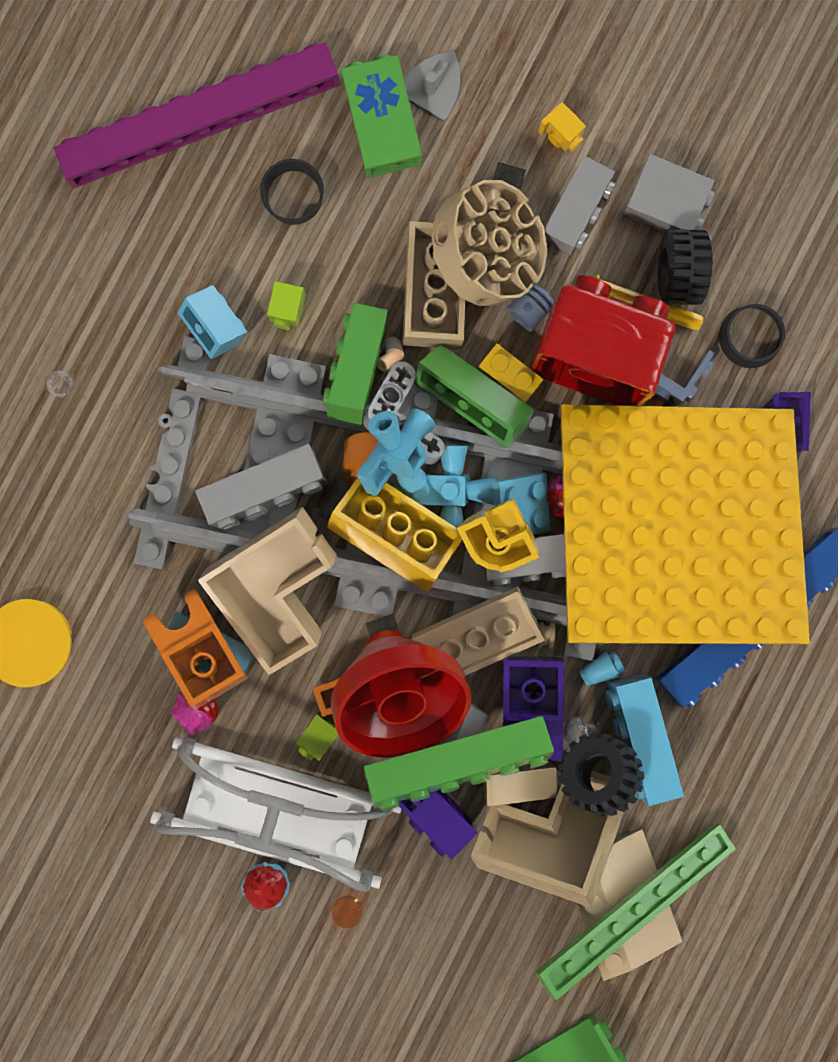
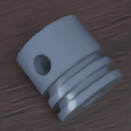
M534 283L528 293L514 299L506 308V311L521 327L532 332L546 314L551 311L550 308H552L554 300L543 288Z

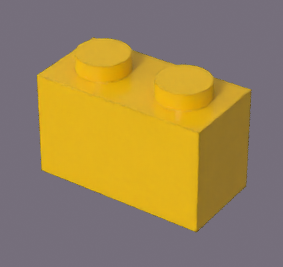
M499 344L493 347L478 366V370L525 403L544 380Z

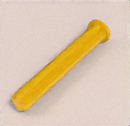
M604 281L611 286L608 298L632 306L635 296H646ZM668 305L670 310L666 319L695 331L700 329L703 323V316L674 305Z

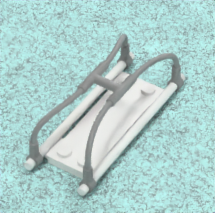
M186 736L184 739L175 737L172 748L177 749L180 759L196 773L183 820L175 818V814L169 812H153L150 823L155 824V830L158 833L197 836L328 874L357 891L367 892L371 887L379 889L382 877L374 875V872L370 870H355L354 865L367 820L383 817L392 812L400 814L401 808L399 806L389 810H381L380 806L378 807L380 808L379 810L370 811L371 806H373L370 792L199 744L196 739ZM193 754L201 756L199 765L189 756L192 757ZM218 826L226 829L237 831L238 834L227 831H221L217 829ZM292 848L320 855V858L317 859L314 857H310L303 853L292 850Z

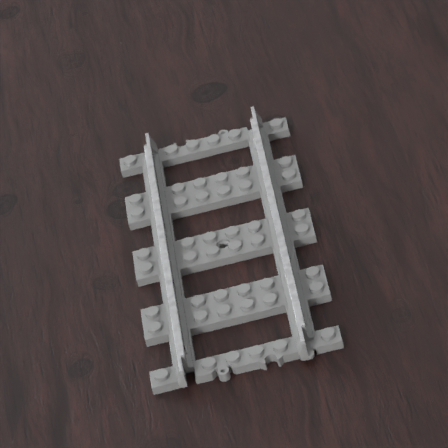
M184 336L178 366L165 365L158 369L160 374L184 379V382L187 384L186 391L172 388L168 407L173 415L162 414L158 419V423L162 428L169 429V431L162 434L156 464L149 468L151 471L159 473L160 480L155 485L146 484L149 496L145 510L133 509L126 513V518H130V525L141 528L134 564L164 570L171 541L226 553V556L296 511L299 495L294 496L295 502L279 508L278 505L268 507V513L260 517L251 519V517L246 516L239 519L240 525L228 530L211 526L207 520L177 514L202 399L257 410L244 470L304 445L311 444L315 423L361 433L370 432L363 423L359 425L327 418V406L323 405L324 395H321L327 371L326 366L269 354L263 382L209 371L211 359L196 338ZM395 381L396 384H401L400 381ZM412 384L398 410V413L406 418L410 409L413 408L425 412L435 423V428L431 433L438 436L444 445L468 446L466 455L484 458L480 479L497 476L498 480L542 471L563 475L562 445L548 443L554 414L534 410L527 429L506 448L480 428L435 419L438 398L419 385ZM383 393V397L388 402H397L396 397L392 393ZM392 473L386 483L406 495V492L399 488L397 475ZM475 502L473 515L485 508L490 509L494 506ZM348 542L346 550L332 547L337 556L333 566L322 573L340 577L334 606L392 618L398 590L454 601L453 616L517 587L520 576L511 577V584L493 586V580L486 581L484 567L476 564L466 548L461 573L456 574L442 571L427 593L350 542ZM519 587L536 619L567 625L565 596ZM566 635L563 655L593 661L596 643H568Z

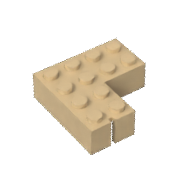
M303 507L207 567L198 579V582L268 675L318 646L322 635L321 629L293 591L330 569L337 554L322 533L318 536L315 535L318 528Z
M592 771L590 780L593 790L598 791L605 787L611 777ZM561 784L549 819L507 805L490 806L483 823L487 834L480 831L471 854V858L477 868L591 908L624 812L617 810V815L610 816L605 814V816H600L578 808L579 806L573 805L568 800L570 797L563 794L561 790L565 786Z

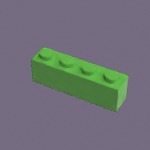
M354 303L351 314H345L343 330L346 331L345 338L339 337L336 355H340L338 363H332L329 380H333L332 387H326L323 397V405L327 406V418L362 425L377 367V360L379 359L387 327L388 310Z
M438 345L419 362L415 383L506 448L527 429L534 409L443 345Z

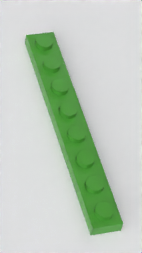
M714 823L535 971V974L552 999L558 1000L736 849L720 824Z

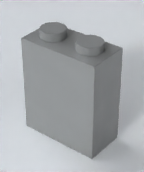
M649 154L623 216L664 233L669 229L700 230L704 221L700 214L703 207L708 209L715 194V192L711 191L715 180Z

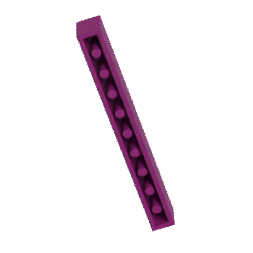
M326 42L310 44L301 52L293 55H282L275 62L267 65H256L247 73L239 76L230 75L221 83L213 86H202L195 93L187 96L173 97L169 100V103L158 107H147L142 113L133 117H121L114 124L107 127H96L81 137L64 139L60 145L53 148L65 179L75 189L340 86L339 75Z

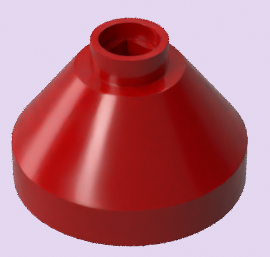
M392 630L378 632L366 641L364 649L338 680L331 696L334 723L342 742L358 753L379 758H394L439 744L459 728L465 720L471 705V693L463 669L453 656L438 648L403 637L399 632Z

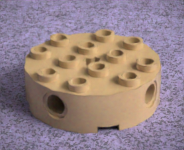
M482 180L450 196L440 207L433 222V259L445 282L462 299L478 306L499 305L520 298L528 293L535 282L539 281L545 269L547 243L544 226L539 215L534 216L531 208L526 203L528 198L519 189L502 180Z

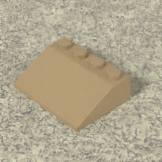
M642 828L615 837L592 907L574 902L584 931L657 871ZM670 905L597 966L603 981L630 972L682 942Z

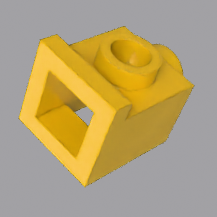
M561 102L541 121L538 132L541 136L547 133L548 139L555 147H561L565 152L568 150L574 152L584 141L583 134L586 125Z

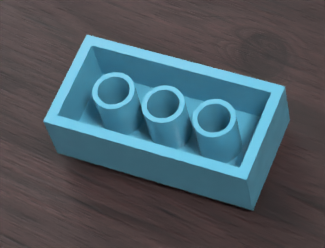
M636 674L607 682L609 690L604 691L608 707L613 708L615 711L616 719L612 720L617 737H621L623 743L634 749L637 753L635 757L640 759L643 765L638 768L644 772V780H639V785H642L643 789L642 792L636 791L637 798L643 800L648 806L684 797L652 678L643 674Z

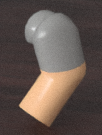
M388 337L382 344V350L385 349L386 354L377 360V366L383 372H387L396 362L401 361L404 357L402 343L396 337Z

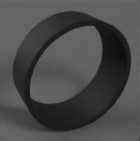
M284 159L273 164L264 174L260 185L261 200L268 212L277 220L290 225L302 224L312 219L321 207L324 195L323 181L319 172L308 162L300 159ZM290 171H298L310 176L317 184L320 193V199L316 207L309 214L296 219L278 216L272 211L268 201V193L273 181L281 174Z
M749 304L733 310L726 316L719 331L720 346L726 357L734 364L744 368H758L768 364L778 354L785 340V326L781 317L775 310L762 304ZM748 308L758 309L767 313L775 321L779 331V344L771 355L760 359H753L742 355L733 346L730 338V327L735 316L742 310Z

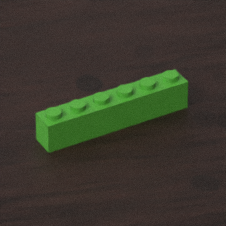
M540 716L364 766V774L373 807L381 806V810H389L399 806V801L411 798L412 802H416L430 797L429 792L440 789L442 793L452 792L459 789V784L468 781H471L472 785L483 783L490 779L489 775L499 772L501 776L514 774L519 771L518 767L530 764L531 768L542 766L548 763V758H551L554 749L544 718Z

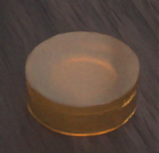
M352 896L339 898L332 910L334 922L342 928H352L359 923L362 916L360 902Z

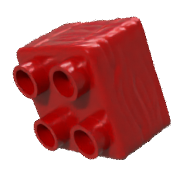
M578 275L573 286L566 285L560 289L549 313L530 369L547 382L615 406H641L656 393L676 331V324L666 319L670 307L660 300L647 296H635L632 306L608 298L611 291L609 284L591 276Z

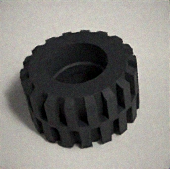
M669 229L664 235L658 261V288L661 300L665 304L702 305L710 288L713 265L712 244L706 230Z
M597 732L591 733L590 737L585 734L580 736L579 743L572 741L569 744L571 750L569 752L564 750L562 757L565 758L564 763H559L558 770L562 771V775L558 776L559 783L565 785L561 789L563 794L570 797L568 800L573 805L579 806L578 808L600 816H605V814L614 816L617 815V810L621 812L628 810L627 803L634 804L638 799L634 796L636 791L642 792L643 786L639 785V780H644V772L638 769L643 765L641 760L635 757L637 753L634 749L604 733L601 735ZM609 758L612 765L611 778L605 787L594 791L590 780L591 772L599 761Z

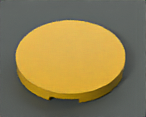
M21 599L7 603L0 608V680L16 687H35L53 680L64 670L71 657L72 631L67 619L56 607L40 600Z

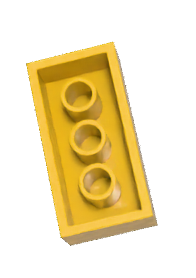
M359 478L356 479L336 506L327 526L328 529L427 593L462 541L455 526L388 483H385L377 496L365 491Z

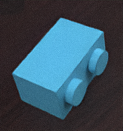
M213 285L186 297L177 312L210 359L237 347L247 333L242 321L235 316L227 305L225 298L218 293Z

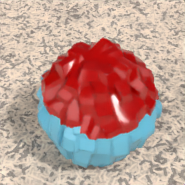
M263 862L255 864L247 871V876L241 882V891L246 900L253 908L264 912L276 906L279 907L290 890V882L288 881L286 871L276 863L268 864Z

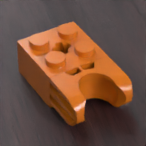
M192 589L185 595L190 617L184 627L178 630H170L154 614L143 617V623L188 704L196 710L247 680L248 677L200 594L195 589ZM203 660H206L208 663L212 662V666L207 673L199 672L198 670L202 667L200 663Z

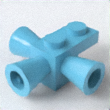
M410 409L401 431L398 417L391 411L380 412L370 420L368 429L379 442L356 474L367 493L377 496L392 473L397 475L399 488L403 492H416L425 485L427 475L420 467L428 455L421 440L435 428V423L428 414L419 409Z
M444 445L445 450L441 456L444 474L427 475L425 485L416 492H406V496L420 505H442L440 517L457 528L464 521L461 506L468 505L469 500L494 506L492 481H497L498 478L496 476L470 481V474H462L468 446Z

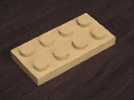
M517 586L412 634L411 639L447 652L461 665L464 675H468L545 641V635Z

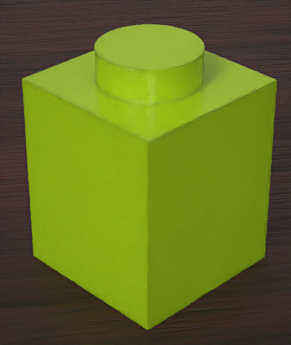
M274 282L267 313L270 322H274L273 326L285 330H290L291 326L299 327L306 297L303 287Z
M318 712L295 743L300 747L298 751L311 761L314 758L320 761L338 736L335 723L326 716L322 717L321 713Z

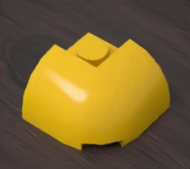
M514 498L490 509L485 508L475 513L457 527L470 556L477 565L480 564L489 570L500 571V573L506 572L540 558L532 531L528 523L525 522Z

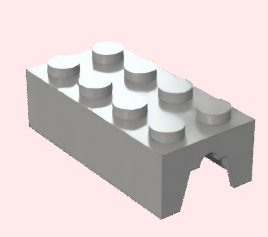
M307 444L195 490L208 524L219 529L228 530L240 525L239 519L247 516L254 519L268 513L267 508L270 506L278 505L280 508L295 502L294 496L302 493L306 494V496L318 493L323 490L322 485L326 484L327 481L314 450L311 449L310 444Z

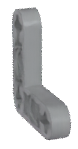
M396 362L387 373L364 414L363 424L367 430H369L368 424L380 409L395 413L398 417L399 427H403L406 417L398 413V410L416 378V372L409 363ZM399 373L404 375L400 385L395 383ZM383 393H392L396 397L397 402H388L383 397ZM431 432L421 440L428 455L424 464L432 465L436 463L445 450L443 441ZM428 446L432 447V453L427 451Z

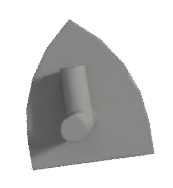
M455 51L439 53L423 60L404 79L408 100L445 122L456 103L461 82L460 67Z

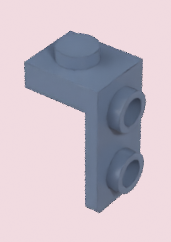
M709 350L703 355L683 387L661 373L654 396L663 402H668L669 400L676 406L684 400L689 402L698 389L694 385L700 376L705 378L713 367L714 363L710 360L715 353Z

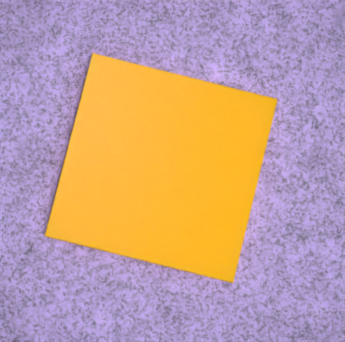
M561 405L568 643L810 644L794 409Z

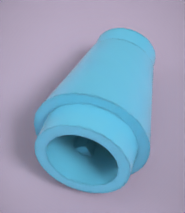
M606 650L583 669L579 670L586 686L618 678L620 673L626 671L615 650L609 653Z

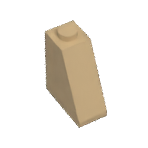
M547 763L534 768L527 764L518 767L519 771L511 775L501 776L500 772L489 775L490 779L483 782L487 806L556 798L557 789L561 787V783L558 780L561 771H556L553 763Z

